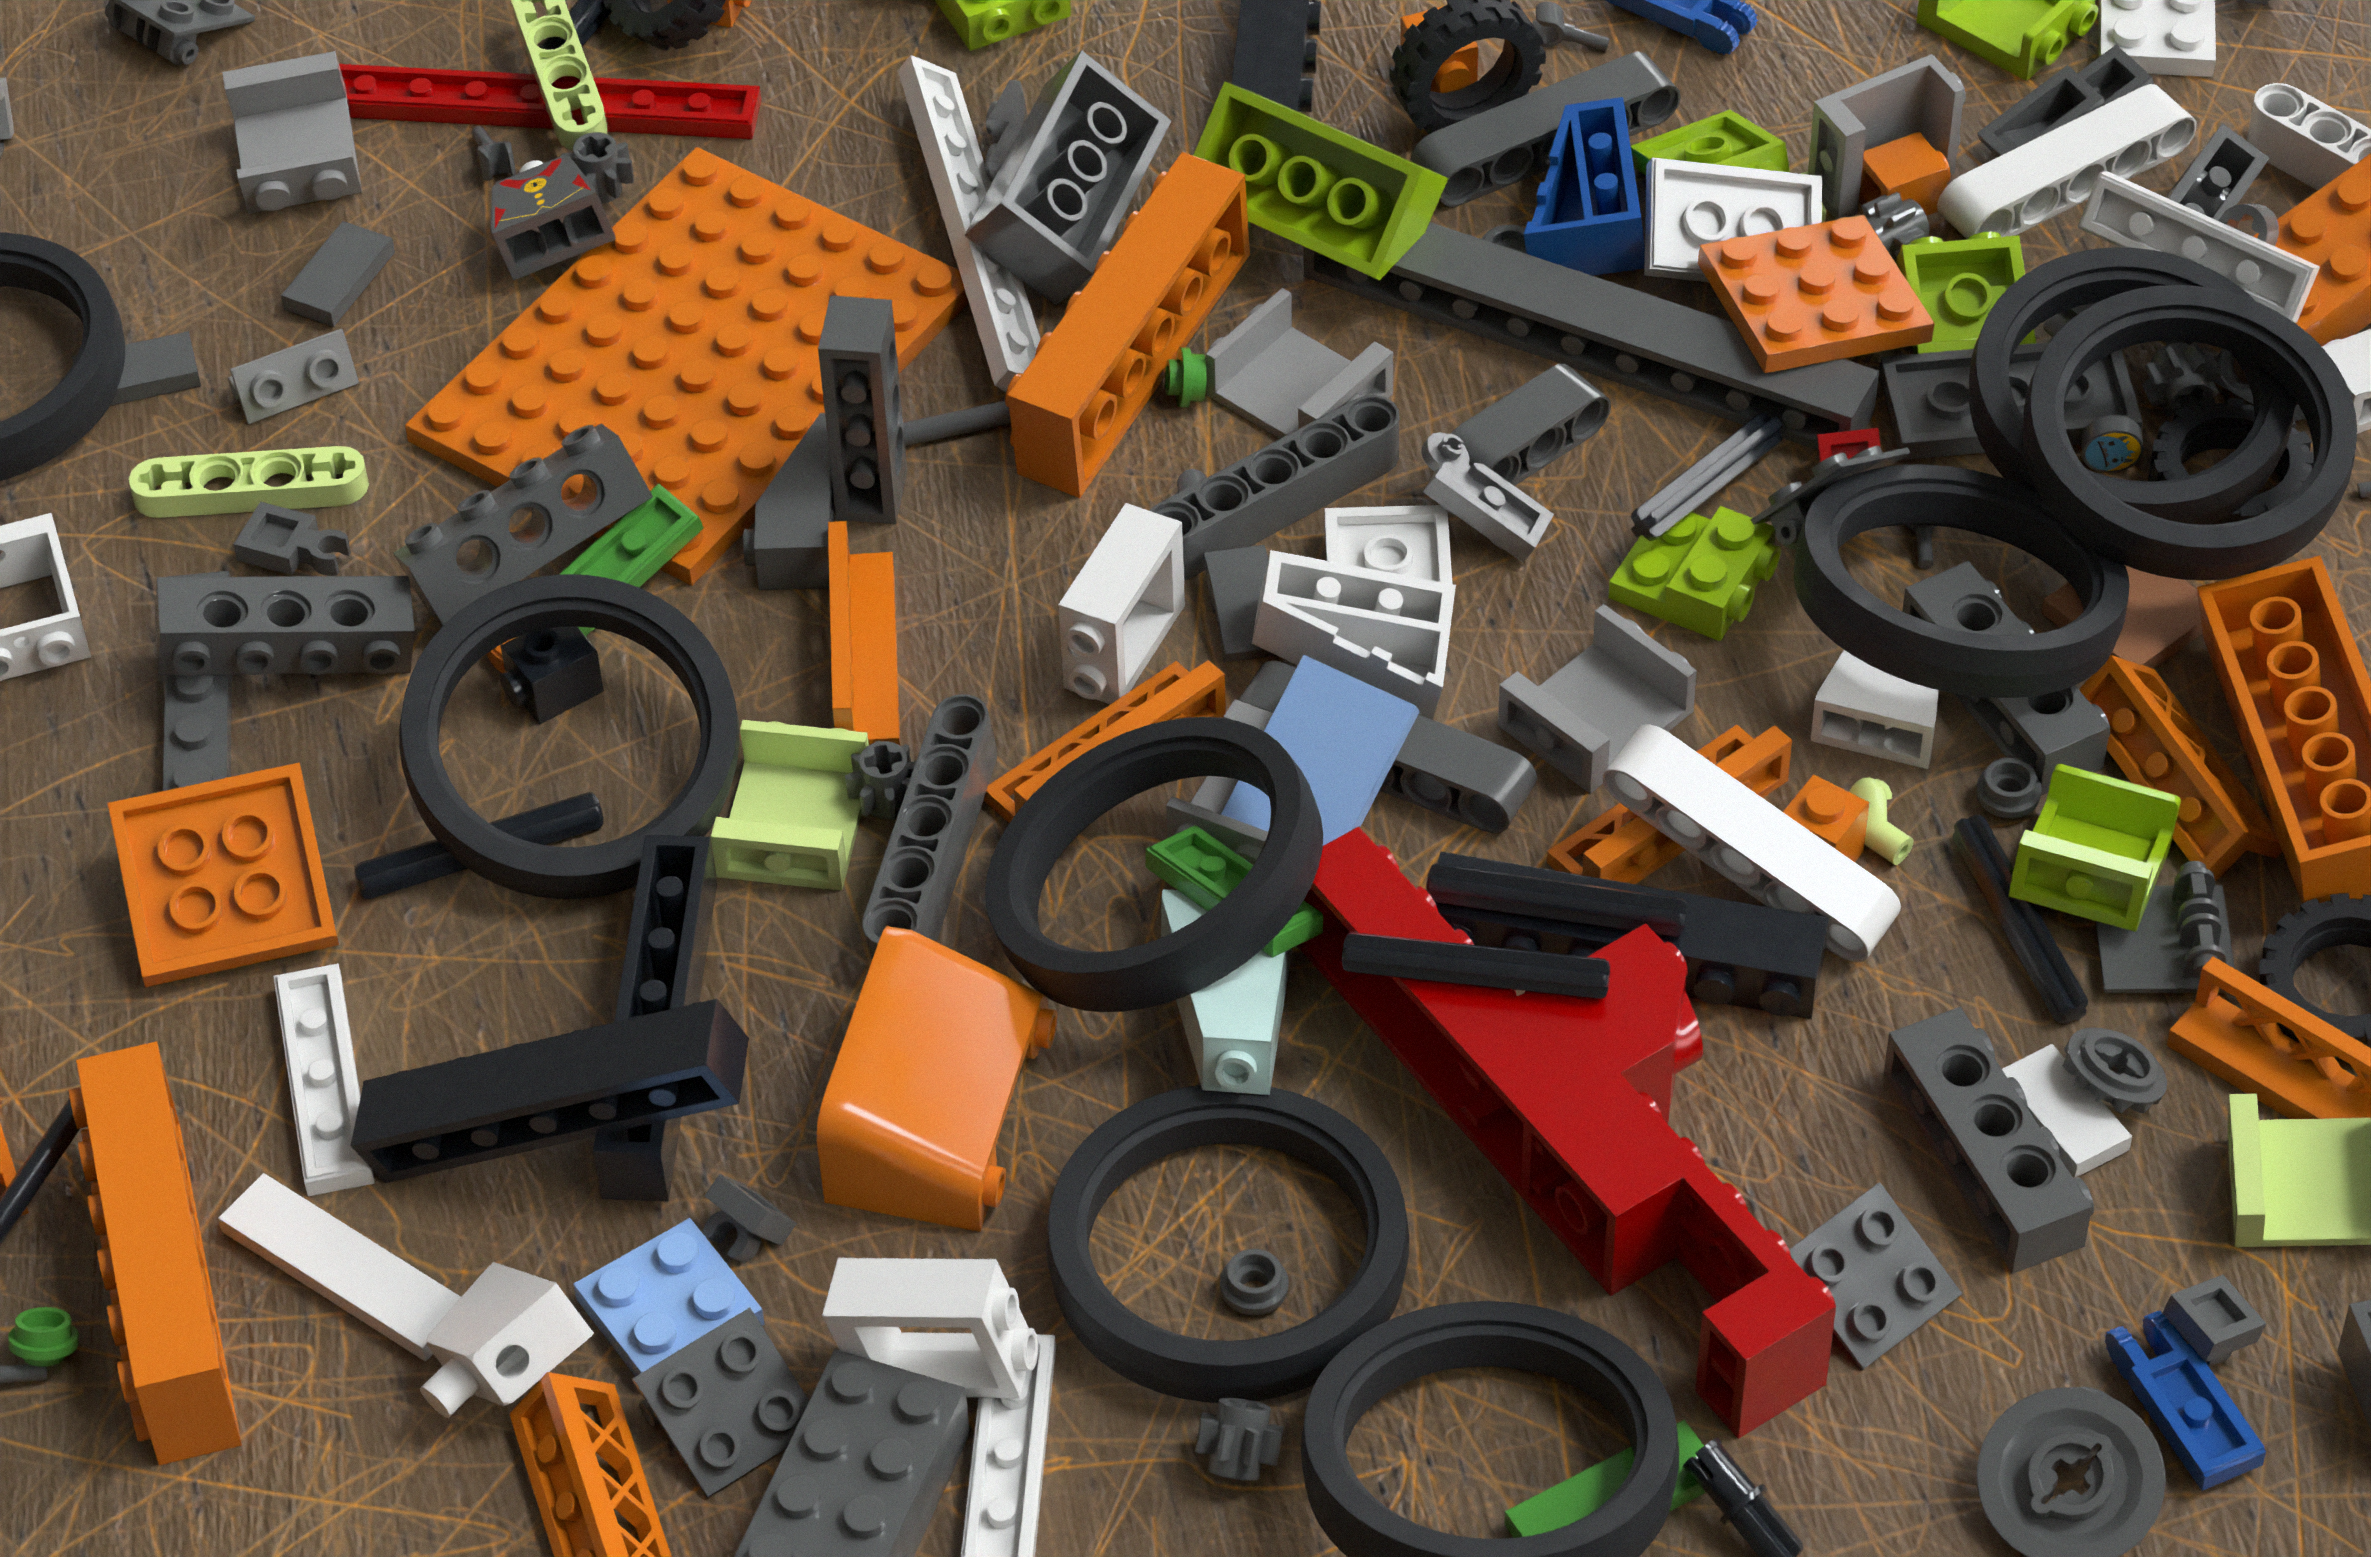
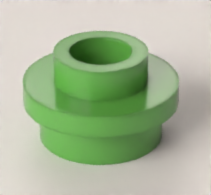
M1179 347L1176 359H1167L1166 395H1175L1178 407H1189L1190 401L1203 402L1207 381L1205 355L1191 354L1189 347Z
M39 1307L20 1313L15 1319V1327L8 1335L9 1350L14 1355L23 1358L27 1364L43 1367L58 1364L64 1360L65 1356L73 1353L79 1346V1332L72 1325L70 1314L58 1308Z

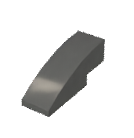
M2116 44L2079 73H2076L2069 65L2065 66L1977 133L1978 138L1999 157L2142 86L2154 84L2153 78Z

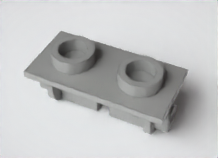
M342 328L230 369L232 376L228 377L231 392L236 400L240 399L248 424L359 383Z

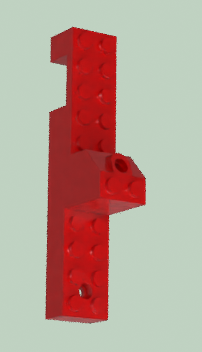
M1359 826L1325 844L1314 881L1304 901L1323 913V933L1297 945V947L1610 1296L1672 1259L1677 1258L1714 1298L1717 1303L1702 1312L1695 1391L1731 1432L1739 1439L1827 1384L1836 1304L1830 1290L1819 1278H1810L1792 1259L1788 1246L1777 1232L1771 1229L1766 1231L1751 1215L1742 1195L1730 1183L1723 1184L1705 1165L1703 1156L1697 1146L1687 1137L1680 1138L1667 1124L1669 1122L1676 1074L1698 1062L1703 1057V1043L1699 1024L1685 991L1688 968L1679 949L1671 942H1663L1645 923L1587 956L1606 959L1610 963L1609 990L1606 997L1602 999L1530 991L1517 996L1516 991L1511 989L1347 972L1343 969L1342 950L1346 935L1351 932L1474 944L1463 930H1454L1439 914L1437 906L1427 890L1421 886L1415 888L1402 874L1390 850L1382 844L1377 846Z

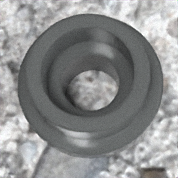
M2001 758L1992 762L1978 778L1976 795L1981 806L1991 814L2003 818H2019L2030 814L2036 809L2040 802L2042 788L2034 769L2028 763L2016 758Z
M1247 1249L1237 1253L1224 1267L1220 1276V1293L1223 1300L1229 1307L1243 1314L1262 1315L1272 1312L1285 1301L1288 1294L1289 1280L1286 1270L1273 1254L1265 1250ZM1249 1281H1259L1265 1286L1251 1288L1244 1286V1284Z

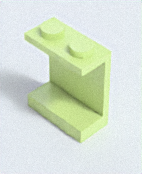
M742 720L740 733L744 766L729 818L716 817L711 833L716 877L842 891L862 815L860 798L848 799L845 775L853 772L851 755L853 753L861 754L869 746L868 733L849 731L842 728L828 729L789 725L776 721Z
M2257 1093L2229 1094L2227 1139L2235 1247L2371 1245V1118L2259 1120Z

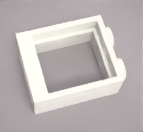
M1125 503L1058 604L1063 688L1074 691L1086 699H1096L1108 704H1112L1131 691L1185 607L1182 522Z
M49 513L0 526V550L3 551L0 553V588L52 575L63 612L62 614L0 630V681L90 658L91 654L52 514Z
M837 1259L822 1317L840 1351L965 1387L966 1397H1021L1027 1370H1033L1037 1362L1038 1339L1035 1330L1028 1327L1021 1313L1016 1290L1009 1287L996 1259ZM899 1327L970 1328L972 1333L901 1332Z

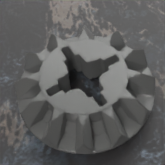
M2084 1028L2075 1032L2064 1048L2066 1057L2062 1066L2068 1073L2075 1076L2074 1086L2078 1089L2089 1090L2095 1095L2096 1102L2101 1100L2109 1102L2120 1113L2131 1108L2135 1112L2144 1114L2152 1104L2160 1102L2167 1089V1078L2157 1059L2141 1043L2123 1033L2104 1028ZM2113 1066L2119 1069L2117 1073L2111 1070Z

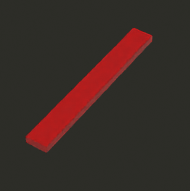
M339 64L346 87L350 118L554 129L534 74ZM563 76L556 79L551 86L557 89H570L576 86L580 79L573 76ZM593 77L604 106L607 132L753 139L761 105L760 86ZM581 108L571 110L572 119L576 122L577 126L586 124L581 114Z

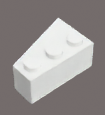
M1270 550L1259 593L1252 644L1296 665L1299 664L1303 655H1306L1416 705L1420 711L1419 715L1433 720L1443 689L1456 585Z

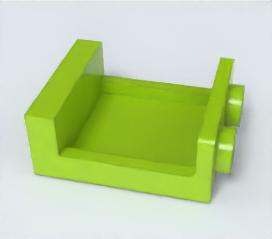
M1919 0L1916 23L2027 81L2044 65L2049 66L2053 64L2060 56L2063 48L2078 35L2084 36L2092 28L2098 15V6L2095 5V0Z
M2057 764L2052 772L2047 799L2033 831L2025 830L2019 843L2008 896L2136 932L2170 851L2181 803L2180 797L2064 764Z

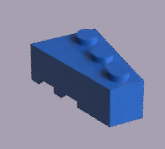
M1619 97L1565 105L1549 154L1550 166L1545 182H1540L1537 191L1536 210L1532 222L1528 221L1525 228L1526 254L1581 271L1591 276L1644 269L1645 245L1624 99Z

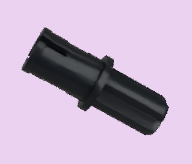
M1718 1437L1695 1453L1697 1457H1690L1683 1464L1684 1470L1693 1476L1724 1514L1720 1518V1522L1723 1525L1731 1522L1759 1557H1798L1804 1549L1803 1542L1764 1497L1768 1490L1764 1484L1756 1487L1721 1445L1722 1442Z

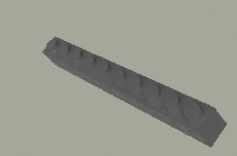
M1429 222L1426 232L1381 280L1304 247V277L1561 364H1567L1578 370L1742 425L1760 413H1766L1771 419L1777 416L1783 423V426L1779 428L1783 439L1818 450L1817 434L1865 429L1875 413L1878 370L1845 359H1838L1764 373L1733 322Z

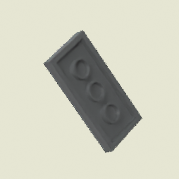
M2050 342L2018 345L2010 359V386L2013 398L2022 416L2030 380L2044 350ZM1974 349L1881 357L1879 376L1898 449L1908 448L1910 454L1901 460L1985 453L1973 428L1969 410V373ZM2122 350L2113 352L2093 364L2076 380L2064 400V421L2071 445L2081 444V433L2089 423L2109 415L2128 417L2134 420L2142 431L2143 421Z

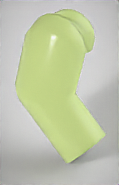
M1862 778L1854 783L1849 792L1870 802L1865 845L1892 864L1898 865L1908 856L1914 840L1887 821V800L1892 799V792L1889 786L1880 779Z

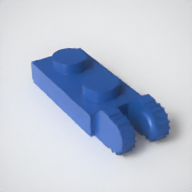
M1605 0L1692 38L1695 35L1704 48L1710 51L1715 50L1718 54L1722 53L1723 55L1726 53L1729 55L1739 45L1740 34L1743 35L1745 33L1747 35L1757 25L1756 22L1758 21L1756 18L1757 14L1754 12L1755 9H1752L1750 4L1747 5L1745 1L1740 2V0Z
M2161 1310L2146 1315L2142 1319L2143 1333L2150 1347L2154 1349L2156 1358L2148 1359L2127 1328L2124 1329L2123 1326H2119L2106 1332V1335H2104L2106 1338L2104 1340L2106 1349L2113 1363L2116 1364L2117 1370L2124 1379L2129 1380L2128 1384L2201 1491L2263 1465L2266 1455L2264 1445L2206 1362L2190 1344L2185 1342L2178 1330L2170 1323Z

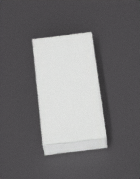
M2050 1044L2002 1070L2007 1078L2014 1077L2019 1082L2026 1096L2028 1110L2040 1128L2047 1127L2052 1132L2057 1141L2062 1162L2070 1174L2076 1178L2129 1151L2132 1135L2102 1101H2095L2094 1094L2089 1090L2078 1089L2074 1086L2075 1076L2068 1073L2062 1066L2065 1058L2053 1044Z

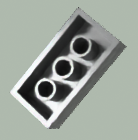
M1081 50L1045 83L964 236L1057 306L1094 274L1096 264L1100 256L1106 251L1171 120Z
M834 1349L735 1557H914L970 1435L965 1387Z

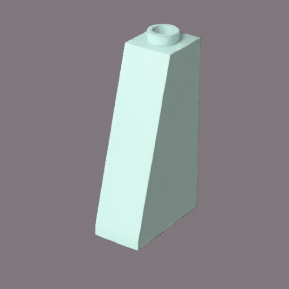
M1163 889L1161 897V938L1190 924L1208 911L1178 890ZM1292 948L1273 958L1261 950L1245 964L1222 979L1190 995L1176 999L1202 1090L1270 1095Z

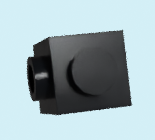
M578 627L541 629L523 634L500 645L505 672L499 675L501 686L509 701L516 708L523 705L539 725L604 692L597 649Z

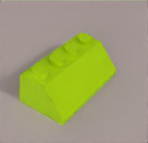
M1225 81L1193 155L1245 174L1249 222L1378 280H1381L1426 232L1448 180L1447 177Z

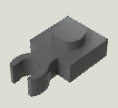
M264 502L259 503L233 544L237 561L293 575L300 562L311 565L316 572L322 575H338L339 567L336 555L328 553L339 552L347 556L351 554L348 536L345 533L332 529L319 531L316 516Z

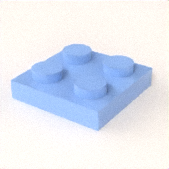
M691 1218L573 1284L576 1300L635 1377L749 1307L762 1326L765 1325L761 1306Z

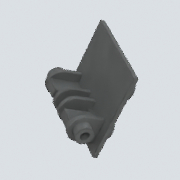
M110 0L105 8V15L108 17L109 24L112 27L132 37L135 41L144 44L150 50L157 51L158 54L175 65L190 64L196 59L199 52L198 46L195 44L197 33L255 21V16L235 5L234 0Z
M1874 446L1856 454L1849 460L1845 453L1831 456L1811 469L1815 477L1804 485L1801 482L1792 483L1771 494L1768 497L1771 506L1752 518L1751 521L1753 525L1771 521L1778 541L1785 547L1796 550L1798 536L1812 503L1824 490L1839 480L1853 474L1891 466L1910 454L1908 448L1882 452L1880 446Z
M2190 861L2180 867V872L2175 877L2174 886L2154 887L2136 932L2095 921L2104 993H2197L2201 970L2212 956L2235 969L2223 885H2215L2214 874L2206 869L2205 864L2200 861ZM2219 988V991H2218V992H2226V991H2224V990H2222L2221 988Z
M1880 1182L1789 1249L1792 1259L1810 1278H1819L1830 1290L1836 1304L1833 1333L1860 1370L1865 1369L1962 1295L1960 1289Z
M750 1307L632 1379L645 1399L639 1403V1408L644 1418L652 1427L660 1423L706 1498L787 1449L809 1403L806 1394Z

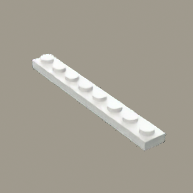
M910 55L899 68V77L992 380L995 386L1007 392L1013 377L1018 373L1023 374L1034 359L1041 339L1022 279L964 236L986 196L991 182L985 172V163L957 75L952 71Z

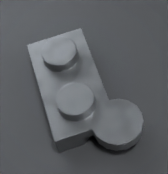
M1441 432L1433 433L1424 442L1421 449L1424 461L1434 471L1423 493L1438 502L1444 510L1458 516L1489 538L1495 546L1506 550L1521 562H1524L1536 548L1554 514L1484 464L1474 463L1471 467L1468 466L1470 461L1466 447L1462 444L1464 442L1458 436Z

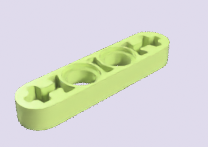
M511 0L517 28L555 134L561 145L569 150H573L576 139L585 134L593 132L607 134L604 106L565 0ZM541 2L546 9L547 16L537 18L533 3ZM548 37H560L566 40L561 47L552 50L541 49L537 46L543 39ZM563 76H573L580 79V82L570 89H557L551 86L556 79ZM581 108V114L586 124L577 126L576 122L572 119L571 110Z
M345 446L159 457L148 459L138 464L129 476L135 508L143 515L156 518L254 512L260 502L287 509L344 506L360 500L367 492L369 486L363 456L357 450ZM288 473L294 476V479L284 486L272 487L264 484L274 474ZM343 473V478L336 479V474ZM312 474L313 481L307 482L306 475ZM228 477L234 480L229 487L223 490L213 491L204 488V485L214 478ZM191 482L192 489H186L185 483ZM161 485V489L156 490V486Z

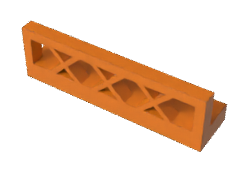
M846 521L828 522L832 710L834 727L849 731L867 732L869 745L876 741H888L901 746L893 552L850 554Z
M2110 655L2106 663L2079 688V691L2091 704L2098 705L2105 713L2110 725L2107 751L2130 782L2180 797L2181 803L2172 838L2188 860L2204 863L2206 869L2214 874V879L2217 881L2246 850L2276 859L2282 853V849L2273 824L2156 670Z
M1209 660L1190 672L1179 662L1175 661L989 784L984 801L1010 823L1019 809L1049 778L1082 754L1112 738L1162 721L1191 717H1224L1226 714L1225 674Z
M1735 725L1696 752L1764 798L1788 781L1792 739L1775 725L1756 738L1751 737L1740 726ZM1618 803L1547 851V864L1559 872L1637 884L1686 849L1621 803ZM1581 853H1583V867L1574 860Z
M2212 956L2201 970L2195 1002L2169 1030L2166 1046L2247 1094L2257 1093L2258 1101L2289 1119L2371 1118V1048ZM2219 988L2236 997L2243 1009L2218 996ZM2279 1022L2291 1029L2300 1043L2284 1035L2277 1023ZM2335 1056L2349 1063L2358 1076H2354L2342 1069Z
M547 1372L509 1415L554 1557H672L615 1384ZM579 1403L596 1406L603 1429L581 1411ZM595 1452L617 1471L621 1485L599 1466ZM614 1509L636 1528L640 1543L618 1524Z

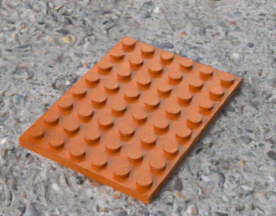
M698 147L688 154L612 227L616 240L588 250L405 424L408 442L500 487L511 480L509 475L518 465L532 458L540 457L543 460L562 448L561 443L563 439L571 432L586 425L596 427L602 423L619 436L650 491L657 484H660L700 518L704 529L660 568L665 573L691 586L744 534V529H748L755 522L757 501L818 415L825 413L818 346L830 295L892 300L899 374L969 303L958 269ZM582 474L574 475L565 481L561 490L562 500L572 499L580 493L583 487ZM619 519L596 532L593 536L601 537Z

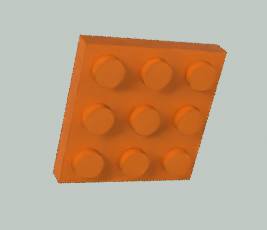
M1864 215L1843 217L1833 221L1800 227H1789L1751 236L1734 237L1724 241L1702 244L1699 247L1697 264L1764 373L1932 342L1934 321Z
M300 762L108 803L145 987L339 945Z

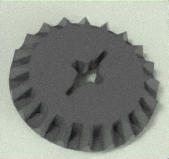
M2076 1387L2047 1389L2019 1400L2008 1408L1993 1424L1982 1444L1978 1458V1496L1988 1523L2000 1534L2006 1546L2015 1548L2026 1557H2122L2123 1554L2134 1546L2141 1544L2148 1531L2156 1523L2164 1499L2166 1484L2165 1467L2158 1443L2150 1429L2129 1407L2117 1399L2090 1389ZM2096 1454V1457L2088 1464V1469L2084 1475L2083 1484L2087 1492L2080 1495L2077 1491L2070 1489L2063 1495L2058 1494L2054 1499H2051L2058 1484V1476L2054 1469L2061 1465L2064 1469L2072 1471L2078 1465L2083 1467Z

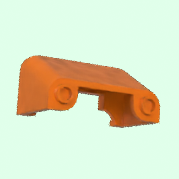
M886 926L875 950L819 1111L817 1149L824 1203L981 1232L989 1206L998 1208L1004 1194L1006 1168L997 1166L996 1144L1024 1058L1035 1059L1041 1048L1050 1049L1054 1041L1058 1014L1057 1010L1048 1008L1046 995L913 930Z

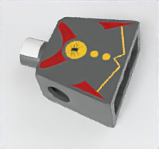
M561 156L546 163L530 161L520 168L518 174L498 181L492 187L491 231L513 280L616 240V236L594 186L570 156Z

